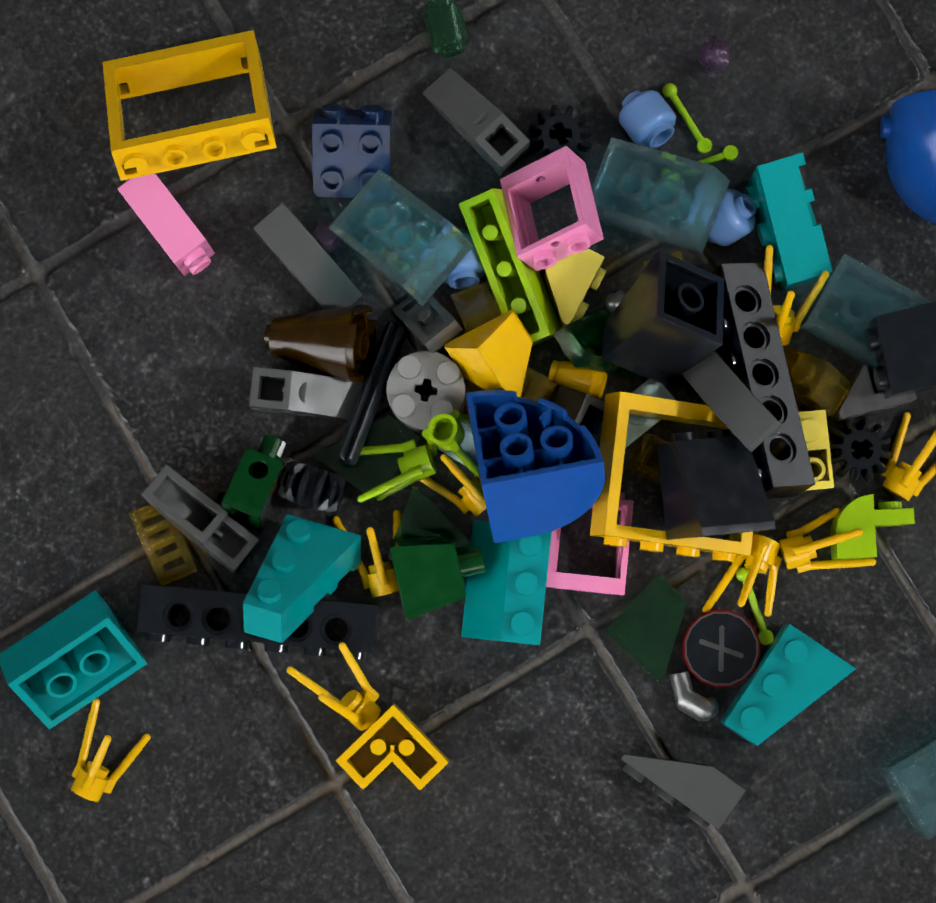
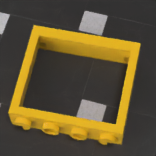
M254 30L102 62L110 147L121 181L277 148L262 61ZM249 73L255 113L125 140L122 99Z
M621 391L606 394L599 448L604 462L605 483L599 498L593 505L590 536L603 537V544L614 547H626L627 541L639 542V550L663 552L664 546L675 547L676 555L700 557V551L711 552L712 560L735 562L736 556L751 555L753 532L729 534V540L709 537L666 540V531L617 525L629 414L720 429L729 428L708 405Z

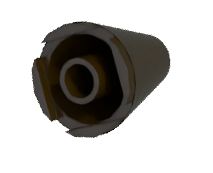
M358 304L276 317L271 325L266 326L264 344L266 348L270 349L272 356L353 383H363L367 374L362 373L365 363L371 364L375 351V320H368L366 313L373 311L368 305Z

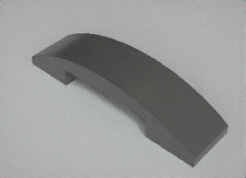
M716 350L682 373L705 403L749 451L755 450L781 425L765 405L724 362Z

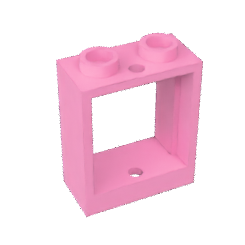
M567 146L500 179L517 257L536 272L541 269L550 268L556 262L574 253L583 252L591 245L604 239L586 164ZM570 184L578 221L539 240L531 203Z
M156 174L129 179L117 188L184 276L190 272L196 275L211 263L210 257L215 252Z
M620 492L619 525L631 526L634 501L625 500L624 492ZM561 528L552 531L546 588L625 595L630 541H627L626 547L616 548L614 578L557 572Z

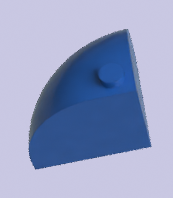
M936 90L911 94L894 102L887 111V114L881 116L880 138H886V166L895 191L914 213L936 224Z
M484 390L465 393L481 485L494 544L554 531L573 522L594 505L605 483L603 458L591 433L584 425L580 426L567 414V410L539 397L538 401L517 397L515 391Z

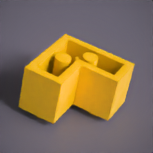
M393 704L336 762L363 790L391 762L421 790L449 763V759L396 704Z

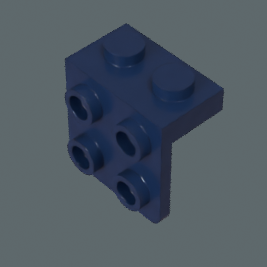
M327 104L322 106V109H315L312 121L313 193L317 197L373 199L388 197L390 193L392 110H384L383 107L378 105L362 106L360 110L345 109L343 105Z

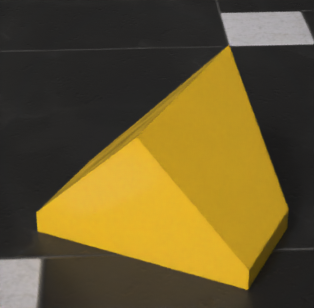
M513 309L445 344L444 348L458 366L464 378L484 390L515 391L517 397H521L533 339Z

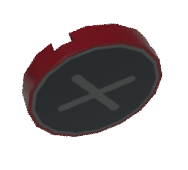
M711 610L697 616L686 628L682 640V658L687 670L699 682L712 687H732L745 681L755 670L760 657V640L754 626L744 616L730 610Z

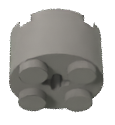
M419 351L406 355L394 366L387 381V399L392 413L401 424L414 432L422 433L424 429H427L431 419L438 414L445 413L450 415L453 410H458L460 413L463 410L465 403L463 375L458 366L443 354ZM424 384H431L432 390L437 392V394L430 395L428 401L424 402L421 400V395L416 393V390L423 389Z

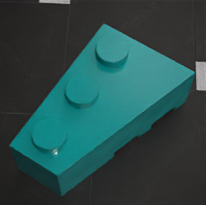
M803 152L757 166L748 181L749 187H745V194L753 200L760 219V223L756 225L759 240L762 246H773L772 280L774 283L780 282L782 291L817 281L825 270L829 271V274L833 272L821 224L816 223L810 204L811 201H815L812 188H805L799 166L806 165Z
M287 514L243 602L244 632L283 643L314 612V606L326 594L330 596L337 589V583L349 571L354 572L361 565V535Z
M783 624L774 637L773 642L768 646L757 663L755 670L749 675L719 722L749 743L758 746L856 670V668L791 624Z

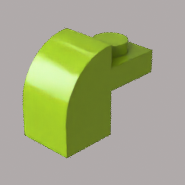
M874 494L864 495L847 502L834 517L830 528V536L858 528L863 530V534L859 537L830 545L831 560L877 557L875 527L915 524L914 508L902 509V501L879 502L878 510H874Z

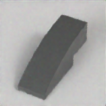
M283 202L253 228L259 238L323 310L352 306L363 296Z
M167 464L141 494L161 515L232 574L236 573L259 543V539L228 516L229 513Z

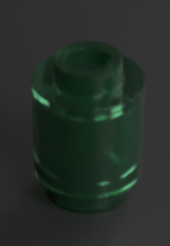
M432 0L425 5L427 13L424 14V20L433 52L441 53L444 58L463 53L464 46L470 43L461 6L457 5L455 0Z

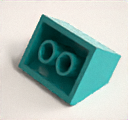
M473 521L470 552L481 549L486 573L467 577L461 637L540 645L552 531L494 544L490 522Z
M96 590L0 653V667L7 685L49 730L147 665L146 659L115 612Z

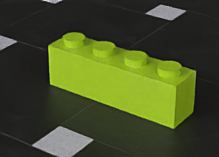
M492 188L459 203L501 314L512 309L514 310L533 339L532 347L564 334L540 271L536 272L517 257L502 189Z

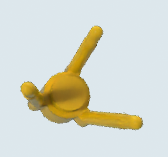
M767 245L764 271L771 295L773 246ZM825 270L821 273L796 315L791 309L795 297L794 291L787 293L783 305L773 306L783 346L790 343L793 332H799L804 317L830 275L829 271Z
M909 412L903 414L891 450L893 456L886 464L887 470L885 473L880 474L886 478L882 487L906 502H909L912 496L918 497L923 487L936 474V462L922 476V473L919 471L936 446V430L912 465L901 461L900 465L896 466L911 418Z
M442 454L440 456L441 461L463 484V487L458 491L462 498L430 477L419 481L455 504L463 514L470 510L477 517L486 509L480 476H478L479 480L475 476L469 479L448 455Z
M834 508L798 529L786 532L787 538L779 540L780 550L787 570L797 568L798 574L818 569L874 566L876 560L868 558L810 561V559L817 558V549L844 542L863 534V530L858 528L816 541L812 540L811 535L803 537V535L834 518L839 512V508Z
M399 510L393 511V539L402 538L401 513ZM334 516L332 522L335 527L346 531L340 518ZM368 527L366 532L374 565L368 566V573L361 560V565L357 568L363 588H370L372 598L398 592L399 587L391 560L383 562L375 531L372 527Z
M753 534L751 555L736 557V561L732 562L703 606V613L711 610L737 570L746 560L744 566L750 570L737 604L739 607L745 605L757 574H766L769 569L764 615L770 617L775 597L777 574L782 562V558L777 556L781 545L768 537Z
M344 642L339 644V649L363 691L351 690L340 700L294 667H287L286 671L288 674L319 695L318 698L321 702L344 716L359 731L368 729L378 719L381 708L375 701L379 698L380 694L370 686Z
M99 699L92 701L78 761L71 775L75 778L71 790L75 794L94 802L100 801L103 792L111 794L118 779L151 738L150 734H144L110 777H107L109 770L101 764L111 742L110 735L104 736L93 762H87L100 706Z

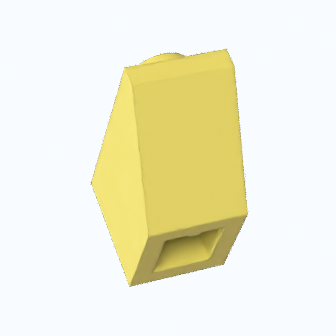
M589 248L583 252L574 253L556 262L554 266L545 269L544 278L561 328L568 331L572 322L577 325L580 324L589 307V304L583 301L590 288L597 291L607 270L601 267L605 257Z
M826 409L799 412L815 480V485L806 491L834 488Z

